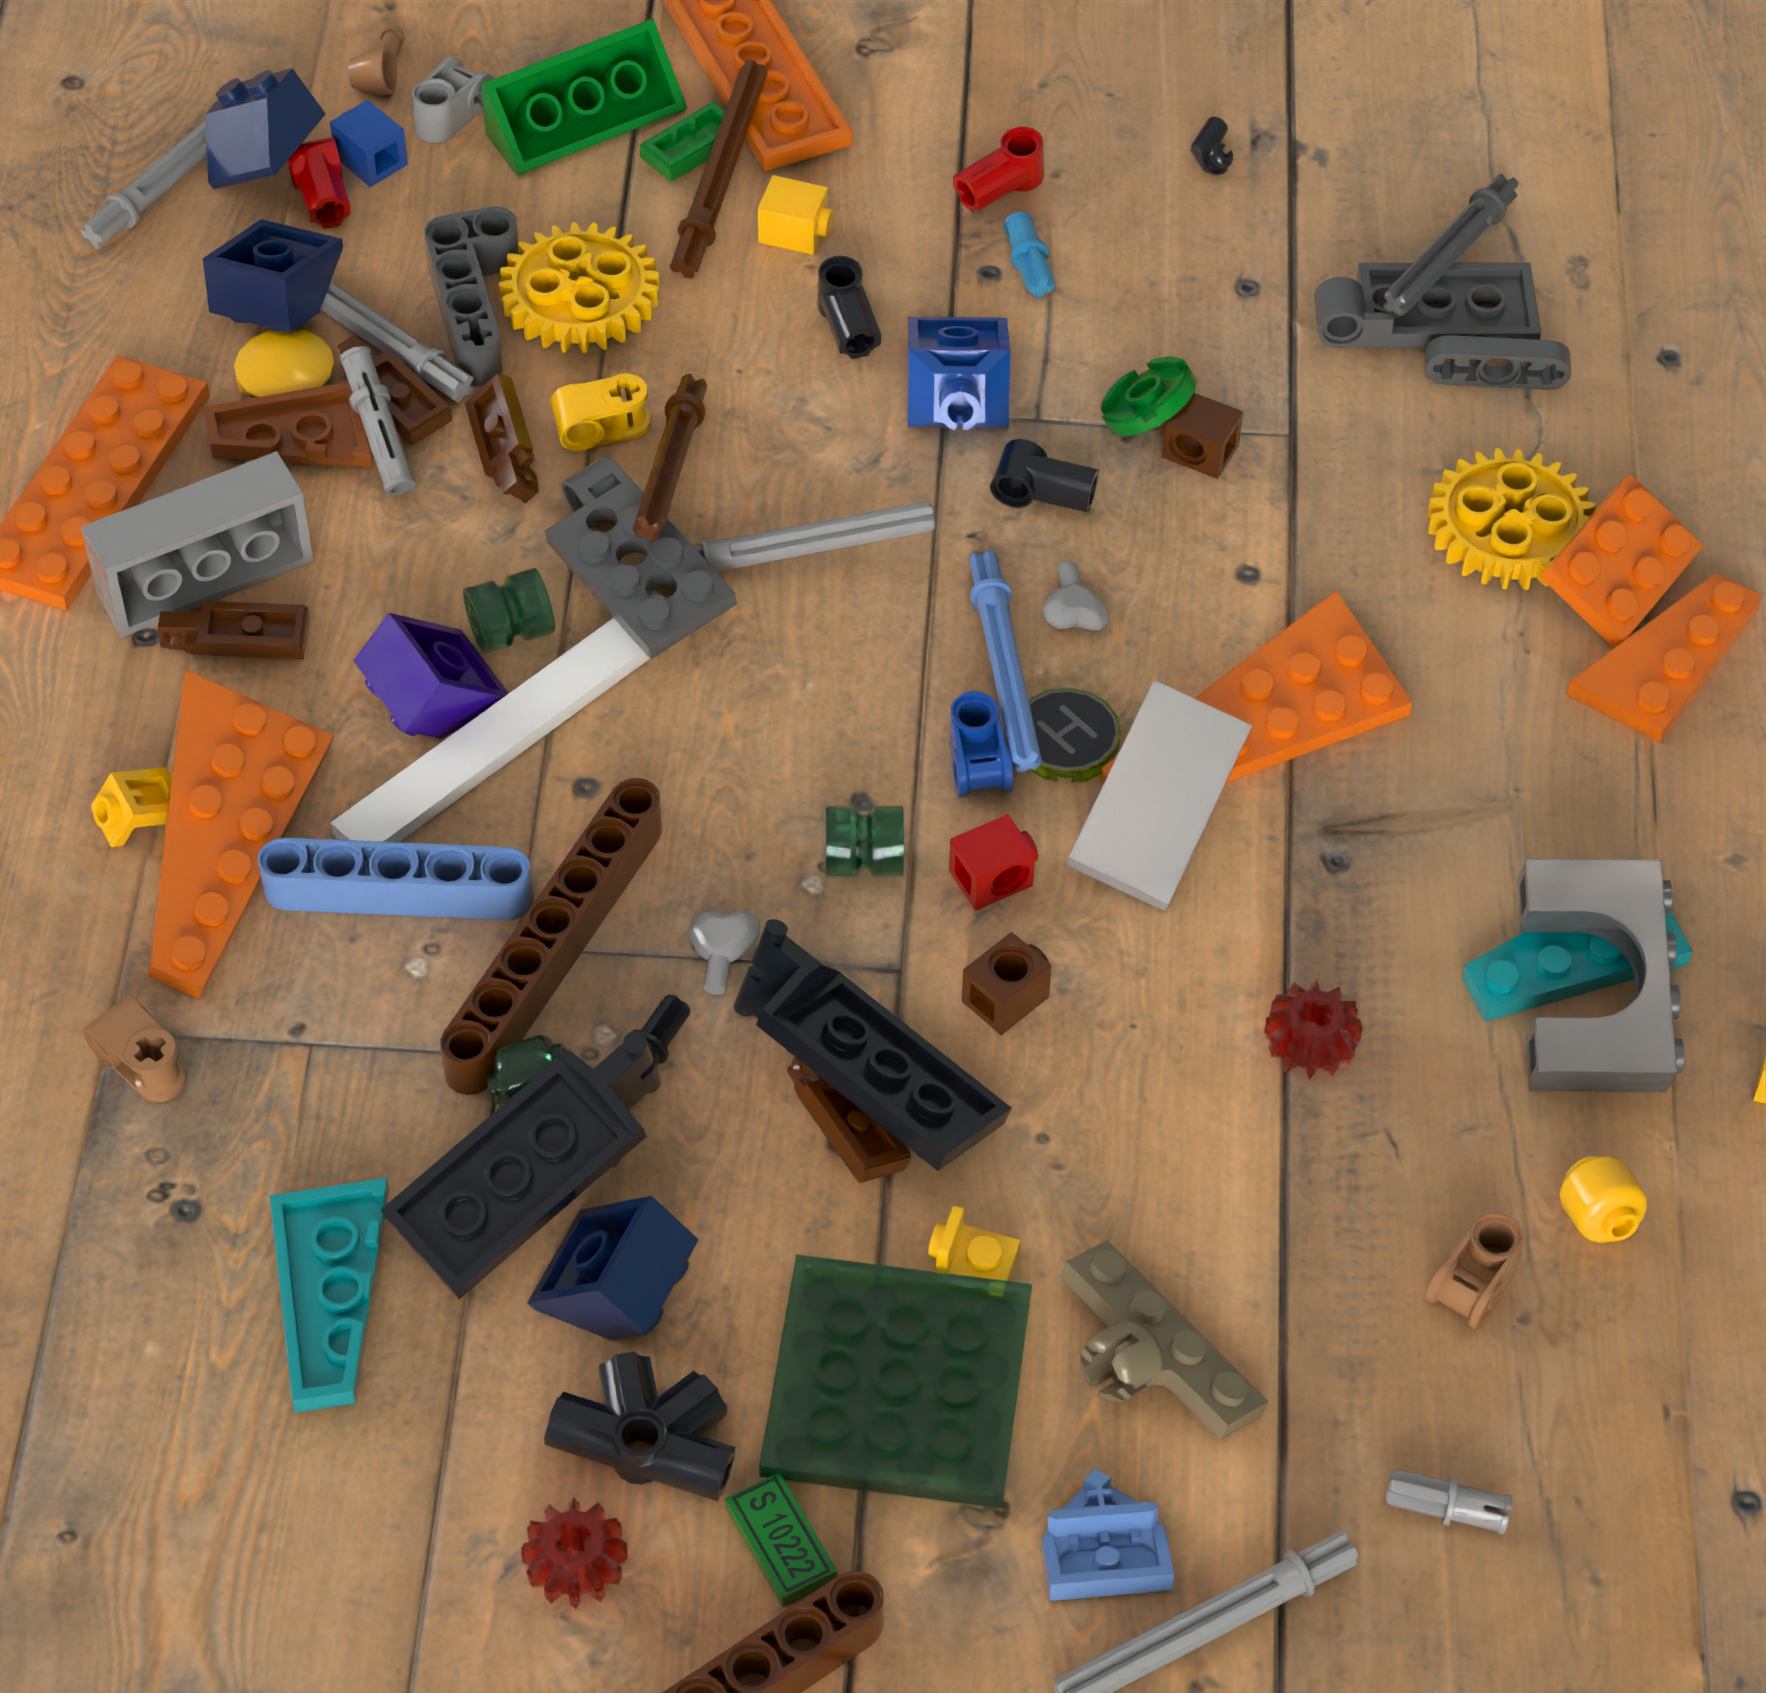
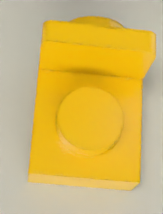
M166 767L110 773L91 804V810L97 825L101 827L111 847L123 846L134 828L166 824L171 775Z
M953 1205L947 1224L937 1222L929 1244L928 1256L936 1258L935 1282L1003 1301L1020 1253L1021 1240L965 1225V1208Z

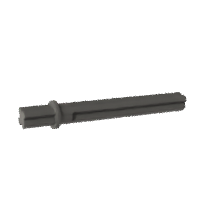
M1502 173L1496 176L1486 188L1476 190L1469 199V206L1384 293L1386 302L1383 304L1384 309L1387 312L1394 311L1398 316L1405 315L1489 225H1495L1503 219L1506 207L1518 196L1514 191L1519 185L1518 181L1514 177L1507 180Z

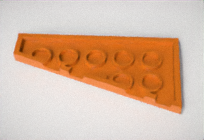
M1337 591L1333 592L1194 697V699L1252 725L1226 783L1408 717L1411 714L1413 704ZM1116 757L1102 767V784H1104Z
M186 669L181 688L180 711L177 722L176 745L171 773L148 977L200 1000L261 882L258 866V854L261 848L274 839L284 838L331 747L334 735Z

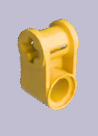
M623 373L596 381L568 384L556 390L551 396L550 406L562 446L567 450L579 452L596 446L636 440L643 437L651 427V415L644 406L648 398L647 385L644 380L637 375ZM621 388H625L626 402H622ZM630 412L633 419L632 426L628 425L627 413Z

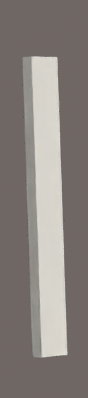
M655 589L649 594L653 598L665 599ZM614 618L333 820L330 823L332 834L338 840L401 842L650 658Z

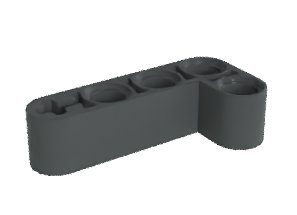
M487 207L440 216L431 220L425 227L428 269L457 367L474 378L470 384L474 386H484L498 372H503L499 329L483 276L500 273V268L507 267L508 253L519 254L516 217L513 212L502 207Z

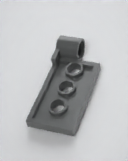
M1359 263L1357 281L1348 277L1331 278L1322 282L1314 292L1318 336L1324 344L1336 348H1426L1433 339L1446 335L1540 340L1541 336L1530 263H1453L1417 303L1402 316H1398L1394 311L1387 312L1376 303L1386 301L1384 293L1413 263ZM1436 301L1442 303L1445 308L1436 309L1427 306L1425 303ZM1485 301L1491 303L1494 308H1481L1474 303Z
M602 456L562 481L563 493L574 513L545 530L547 543L650 659H653L737 605L735 592L668 518H666L664 528L659 539L649 542L645 536L637 537L634 534L633 525L644 492L610 456ZM602 520L616 523L615 527L608 532L602 533L590 530L595 523ZM629 553H641L646 556L641 563L634 566L620 563V560ZM659 586H671L676 589L673 595L665 599L653 598L649 595L653 589Z

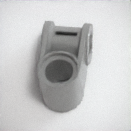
M454 56L444 59L438 68L424 80L418 82L412 89L414 131L421 140L429 143H440L451 139L475 115L484 111L481 84L495 78L486 72L478 74L463 67L462 61Z

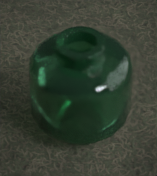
M543 1034L499 1048L495 1053V1070L487 1072L489 1090L497 1105L506 1103L567 1050L563 1042L555 1044L548 1036Z

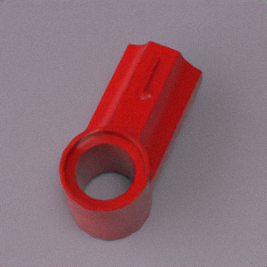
M1025 126L1014 127L1005 132L1000 140V148L953 176V188L958 193L961 203L971 212L974 210L979 211L1012 190L1021 192L1037 188L1044 179L1043 137L1037 130Z
M333 137L301 143L287 160L295 190L300 189L311 223H317L324 229L340 226L344 218L351 215V210L342 181L341 162Z

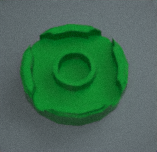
M1173 356L1153 359L1146 363L1149 370L1140 375L1135 370L1128 372L1109 389L1102 400L1100 410L1104 415L1102 418L1112 434L1126 437L1139 435L1154 429L1172 418L1188 403L1195 392L1197 379L1184 359Z

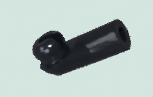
M1218 117L1208 118L1190 147L1192 155L1202 170L1207 174L1215 176L1224 174L1233 162L1232 150L1226 154L1222 151L1225 144L1221 143V141L1228 132V126L1224 120Z

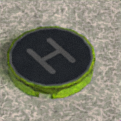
M1074 688L1049 689L1029 699L1042 763L1036 770H1028L1043 779L1057 782L1058 777L1072 778L1071 783L1084 782L1100 775L1102 767L1117 756L1121 739L1120 724L1116 713L1103 699L1091 692Z

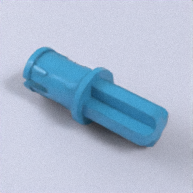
M1016 212L1008 216L1004 221L1005 225H1003V230L1012 248L1010 260L1014 268L1020 270L1027 291L1032 292L1035 298H1043L1045 293L1052 292L1055 287V281L1047 262L1049 250L1046 244L1039 239L1032 216L1027 212Z

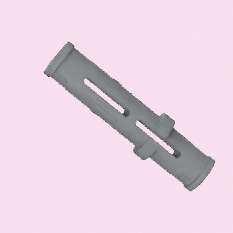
M367 346L354 347L343 352L339 359L352 391L349 401L352 410L359 413L370 449L384 485L385 495L400 496L412 491L416 487V481L412 476L401 439L388 406L391 397L387 386L380 383L370 348Z

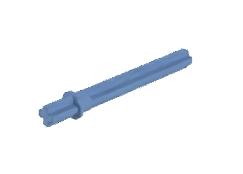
M989 549L983 555L974 552L969 558L974 587L970 592V600L972 605L978 609L982 620L1014 769L1018 772L1024 773L1028 769L1036 770L1041 765L1042 759L1010 617L1011 587L1006 581L1002 580L996 552Z

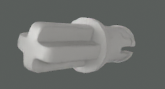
M1399 1469L1392 1472L1386 1493V1502L1390 1506L1442 1518V1525L1449 1526L1450 1521H1455L1496 1531L1502 1535L1505 1534L1509 1517L1487 1512L1484 1508L1507 1514L1508 1511H1511L1513 1499L1512 1495H1501L1460 1485L1459 1478L1452 1476L1451 1481L1448 1482Z

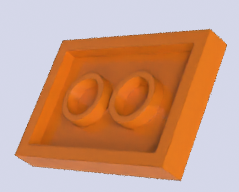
M1629 474L1616 485L1540 574V577L1600 636L1615 648L1630 636L1704 545L1641 483Z

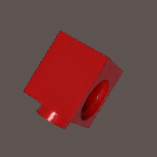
M1009 814L950 839L949 872L975 911L1033 886L1034 865L1038 861L1037 847L1027 831L1020 832Z

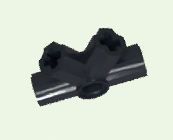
M636 1352L616 1354L607 1362L599 1364L598 1368L604 1404L564 1391L560 1397H557L544 1435L545 1445L614 1467L620 1478L631 1484L641 1485L657 1481L718 1501L720 1496L723 1495L735 1459L736 1447L700 1436L727 1416V1405L721 1398L718 1388L705 1374L700 1375L692 1371L658 1397L650 1356H641ZM636 1441H645L653 1445V1447L645 1451H634L628 1448L627 1445Z

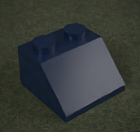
M293 68L276 73L266 70L256 75L253 79L242 82L239 78L227 82L217 91L216 97L218 100L205 114L209 184L213 189L276 175L326 115Z
M263 219L259 220L203 258L209 312L229 317L237 323H253L271 328L273 331L292 333L320 312L343 250V240Z
M652 1195L581 1209L527 1303L536 1311L609 1340L647 1335L660 1321L663 1315L662 1306L673 1286L687 1272L689 1267L688 1258L699 1239Z

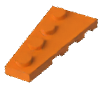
M1716 572L1569 681L1566 695L1660 743L1758 611L1763 595Z

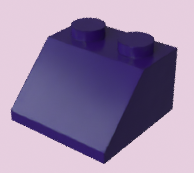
M393 613L387 614L353 660L366 677L365 684L367 688L377 697L381 698L392 713L391 721L393 724L410 736L420 734L442 739L458 731L509 694L461 629Z

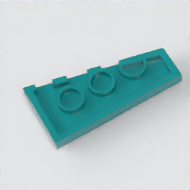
M1672 913L1665 914L1666 931L1673 932L1676 937V961L1674 966H1669V969L1689 964L1693 950ZM1523 932L1467 963L1464 966L1462 979L1484 1022L1635 979L1627 959L1612 944L1594 935L1565 932Z
M387 1178L269 1195L291 1395L295 1413L356 1403L385 1219L380 1210L387 1205L389 1193Z

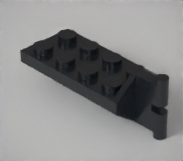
M770 919L766 922L752 957L753 966L748 968L733 1006L738 1014L746 1017L754 1015L758 1019L756 1026L937 1171L1005 1124L1012 1109L1008 1104L832 965L814 958L787 937L788 928L785 923L777 919Z
M639 1031L629 1032L624 1037L623 1043L595 1068L590 1067L567 1049L380 1210L384 1218L458 1299H461L647 1137L642 1126L629 1111L647 1093L657 1091L661 1085V1079L645 1035Z

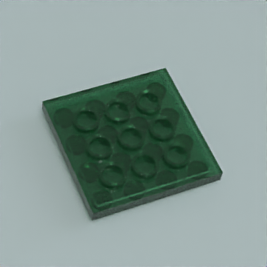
M796 1254L759 1463V1477L768 1478L775 1474H781L783 1479L787 1481L1003 1509L1032 1284Z

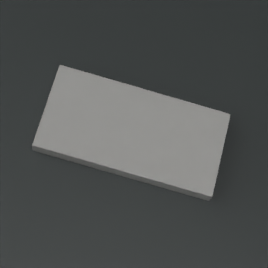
M1154 680L1065 865L1166 912L1252 725Z

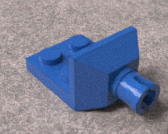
M908 317V427L950 428L952 430H957V428H963V430L970 428H1009L1010 341L1007 318Z

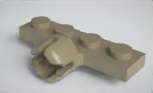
M1108 1240L1066 1261L1060 1278L1108 1326V1328L1087 1339L1088 1346L1083 1348L1080 1356L1081 1371L1090 1387L1097 1386L1111 1377L1115 1381V1383L1099 1390L1098 1396L1105 1400L1122 1402L1153 1385H1163L1170 1389L1219 1440L1226 1438L1262 1416L1269 1401Z

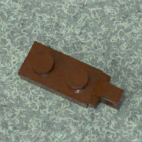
M355 335L338 344L341 354L351 348L365 346ZM389 349L385 352L379 351L376 354L371 351L380 383L387 386L391 397L388 406L397 432L411 445H414L452 421L450 406Z
M498 372L465 403V407L485 475L493 478L498 487L501 486L504 494H510L526 504L539 492L537 475L529 467L535 461V455L532 453L534 450L511 377Z
M202 601L201 607L190 609V612L160 611L158 623L161 648L183 650L186 653L198 655L304 659L309 626V610L305 605Z
M794 1057L787 1072L795 1084L794 1089L800 1101L858 1183L904 1171L911 1159V1153L905 1144L880 1124L876 1123L870 1116L830 1086L829 1083L799 1059Z

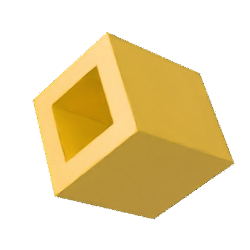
M772 175L758 206V243L814 255L821 238H828L833 228L835 211L828 208V187Z

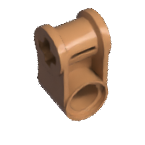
M131 995L126 996L82 1029L86 1042L96 1056L108 1068L114 1069L147 1101L157 1103L169 1101L178 1096L184 1089L187 1082L186 1071L182 1063L176 1058L178 1052L175 1039L171 1033L167 1032L150 1015L147 1009L135 997Z
M1489 1212L1477 1218L1452 1255H1449L1436 1271L1427 1288L1424 1300L1431 1305L1440 1302L1467 1318L1469 1327L1476 1331L1479 1330L1492 1313L1501 1293L1514 1277L1524 1242L1523 1229L1519 1222L1512 1216L1502 1212ZM1495 1245L1502 1248L1505 1252L1492 1253L1483 1246Z

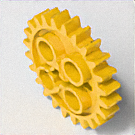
M572 222L570 231L565 233L557 225H552V236L546 237L537 231L534 232V245L520 241L518 243L519 254L508 253L507 267L500 268L501 282H499V294L504 317H511L513 330L524 328L527 341L541 335L542 348L545 349L554 341L560 342L563 353L569 350L571 344H579L582 353H587L589 343L596 342L600 348L606 350L608 346L607 339L611 337L624 343L626 342L625 329L640 333L641 320L651 321L653 318L652 307H656L659 304V272L656 271L655 258L647 257V247L645 244L634 247L632 234L617 239L616 227L614 226L602 234L598 233L596 222H593L587 231H580L577 222Z
M1495 448L1493 459L1488 460L1481 452L1477 451L1474 455L1473 465L1460 458L1457 460L1455 472L1445 469L1441 483L1434 484L1427 512V518H1430L1428 534L1436 535L1435 550L1448 549L1445 561L1447 564L1463 561V576H1467L1475 570L1482 572L1481 584L1483 585L1487 584L1494 576L1500 578L1501 587L1506 590L1510 585L1511 579L1518 580L1524 590H1529L1531 578H1537L1541 584L1547 587L1549 585L1540 577V574L1596 510V503L1587 501L1589 488H1575L1578 476L1576 473L1565 476L1559 475L1562 464L1559 461L1551 464L1549 467L1543 466V457L1540 453L1536 454L1531 461L1524 460L1521 449H1516L1513 458H1506L1500 448Z

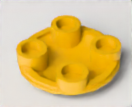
M301 329L294 330L292 333L269 330L250 339L239 350L234 363L238 390L245 396H254L256 398L324 386L330 380L335 366L332 349L321 337Z

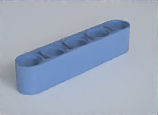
M286 837L277 838L266 843L258 854V866L264 896L270 905L281 910L510 920L525 915L533 904L529 860L523 852L510 847Z

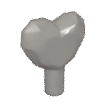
M1074 562L1061 563L1057 568L1060 589L1052 592L1045 601L1042 609L1045 620L1056 629L1072 627L1091 631L1103 629L1109 624L1108 609L1091 590L1081 586L1078 567Z
M703 911L692 919L688 930L692 945L698 955L708 962L703 987L707 993L713 995L725 993L730 963L742 957L753 946L760 935V921L751 911H737L726 916L717 911Z

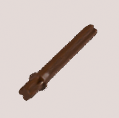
M747 60L744 66L740 68L687 218L679 223L677 229L680 239L670 268L673 272H682L684 278H693L695 272L699 271L707 246L712 245L716 238L714 227L768 74L766 67L757 64L755 60Z
M692 374L682 376L676 394L672 395L665 405L666 426L633 525L634 534L637 537L645 536L649 542L656 541L660 537L693 431L703 422L705 417L703 399L707 383L703 378L695 381Z

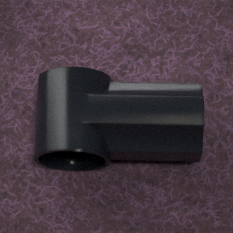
M833 256L822 262L818 270V310L828 320L839 353L847 354L851 359L865 357L874 348L881 345V333L862 285V267L853 258Z
M1015 439L1009 441L1004 447L990 484V490L995 499L1010 507H1025L1031 504L1033 500L1087 512L1090 511L1094 500L1099 469L1049 458L1043 448L1035 442L1026 439Z

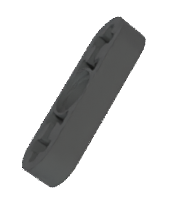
M1446 335L1433 339L1426 346L1425 371L1430 380L1443 385L1552 390L1565 385L1570 380L1571 357L1567 346L1552 340ZM1494 358H1505L1510 361L1508 365L1503 367H1490L1485 364ZM1470 359H1475V363H1470ZM1521 362H1526V366H1521Z

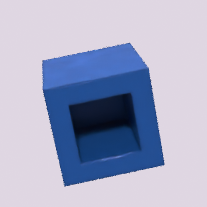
M369 100L330 121L331 135L335 140L340 162L369 187L408 165L404 129Z

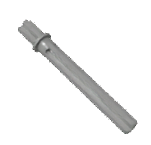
M206 120L120 193H111L107 196L106 206L88 220L81 229L82 236L90 239L94 248L100 249L124 227H134L139 222V215L207 156Z
M330 282L321 307L323 312L382 352L389 349L427 385L431 384L454 401L460 403L464 395H471L474 387L470 384L474 378L448 361L447 355L440 348H429L335 283Z
M925 501L731 539L707 542V537L702 538V544L694 545L693 547L716 572L749 565L928 532L935 528L936 522L931 503Z
M1339 1531L1299 1553L1288 1550L1283 1553V1561L1056 1678L1053 1688L1054 1693H1112L1300 1594L1305 1598L1314 1595L1315 1586L1357 1565L1355 1560L1359 1558L1357 1551L1349 1543L1347 1535L1343 1531Z

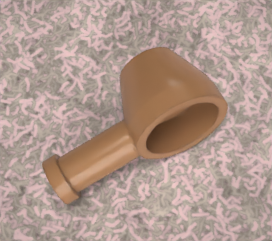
M390 25L383 29L380 36L381 43L378 48L370 49L350 59L348 73L351 86L354 89L374 95L394 94L397 83L395 57L398 49L403 45L405 35L399 27Z

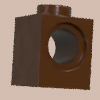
M1193 393L1188 403L1179 412L1160 425L1159 433L1165 436L1163 458L1218 479L1239 446L1243 411Z
M1010 932L963 969L962 1002L997 1033L1003 1035L1049 998L1052 965L1038 947L1032 944L1027 945L1013 932ZM1006 979H1013V980H1016V981L1011 982V981H1005V980H1006Z

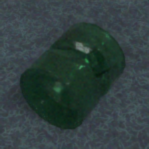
M536 568L506 575L504 584L501 586L493 580L463 588V601L469 625L477 646L483 654L512 646L514 636L517 635L525 641H529L555 632V620L550 599L541 575Z
M826 806V877H857L861 869H868L873 877H903V806H872L868 814H861L857 806Z

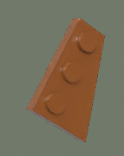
M349 382L203 407L213 458L253 460L277 451L283 462L373 468L362 420L359 413L352 410L349 401L352 395Z

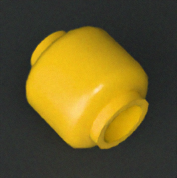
M1589 1156L1573 1164L1567 1171L1559 1192L1561 1205L1578 1231L1587 1240L1597 1243L1621 1241L1630 1237L1643 1220L1648 1207L1646 1193L1630 1170L1620 1159L1611 1156Z

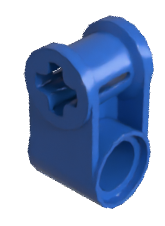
M970 691L961 694L951 705L949 735L953 779L957 797L967 796L970 790L1000 787L1003 792L1013 791L1011 755L1008 744H1005L999 708L996 701L991 696L982 692Z

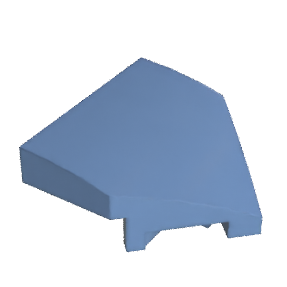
M1095 1468L1083 1480V1489L1063 1509H1053L1048 1514L1047 1532L1042 1536V1552L1050 1601L1173 1590L1174 1571L1164 1525L1158 1523V1505L1151 1501L1137 1502L1112 1487L1111 1477Z

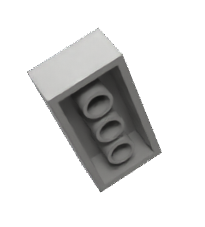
M277 451L258 459L250 460L214 476L201 479L196 483L162 496L154 497L113 515L102 517L95 522L81 527L97 597L121 638L158 624L160 611L188 612L190 609L201 607L202 601H216L314 562L303 492Z

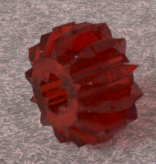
M1317 979L1311 985L1310 990H1304L1296 983H1293L1291 988L1288 989L1287 996L1276 995V998L1271 1003L1269 1017H1266L1264 1033L1266 1038L1270 1040L1269 1050L1271 1057H1285L1284 1065L1287 1072L1298 1066L1304 1067L1309 1079L1316 1073L1317 1068H1322L1333 1076L1336 1070L1339 1069L1340 1063L1350 1064L1355 1056L1357 1043L1361 1040L1363 1026L1361 1025V1020L1357 1018L1358 1009L1356 1008V1001H1341L1342 993L1340 986L1329 992L1322 991Z
M573 1496L569 1502L568 1511L563 1513L548 1503L547 1509L544 1511L546 1522L530 1521L527 1528L528 1540L530 1541L523 1543L521 1547L522 1562L529 1567L526 1571L529 1584L532 1588L544 1587L545 1599L550 1604L563 1594H568L570 1605L577 1609L582 1601L581 1595L589 1593L601 1603L605 1596L604 1584L619 1585L623 1577L620 1564L625 1563L628 1559L627 1543L620 1539L622 1537V1525L617 1518L605 1519L604 1508L601 1507L599 1502L586 1512H582L579 1501ZM577 1550L578 1555L572 1556V1551Z

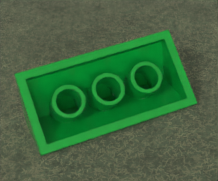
M654 18L481 84L486 135L516 175L687 109Z

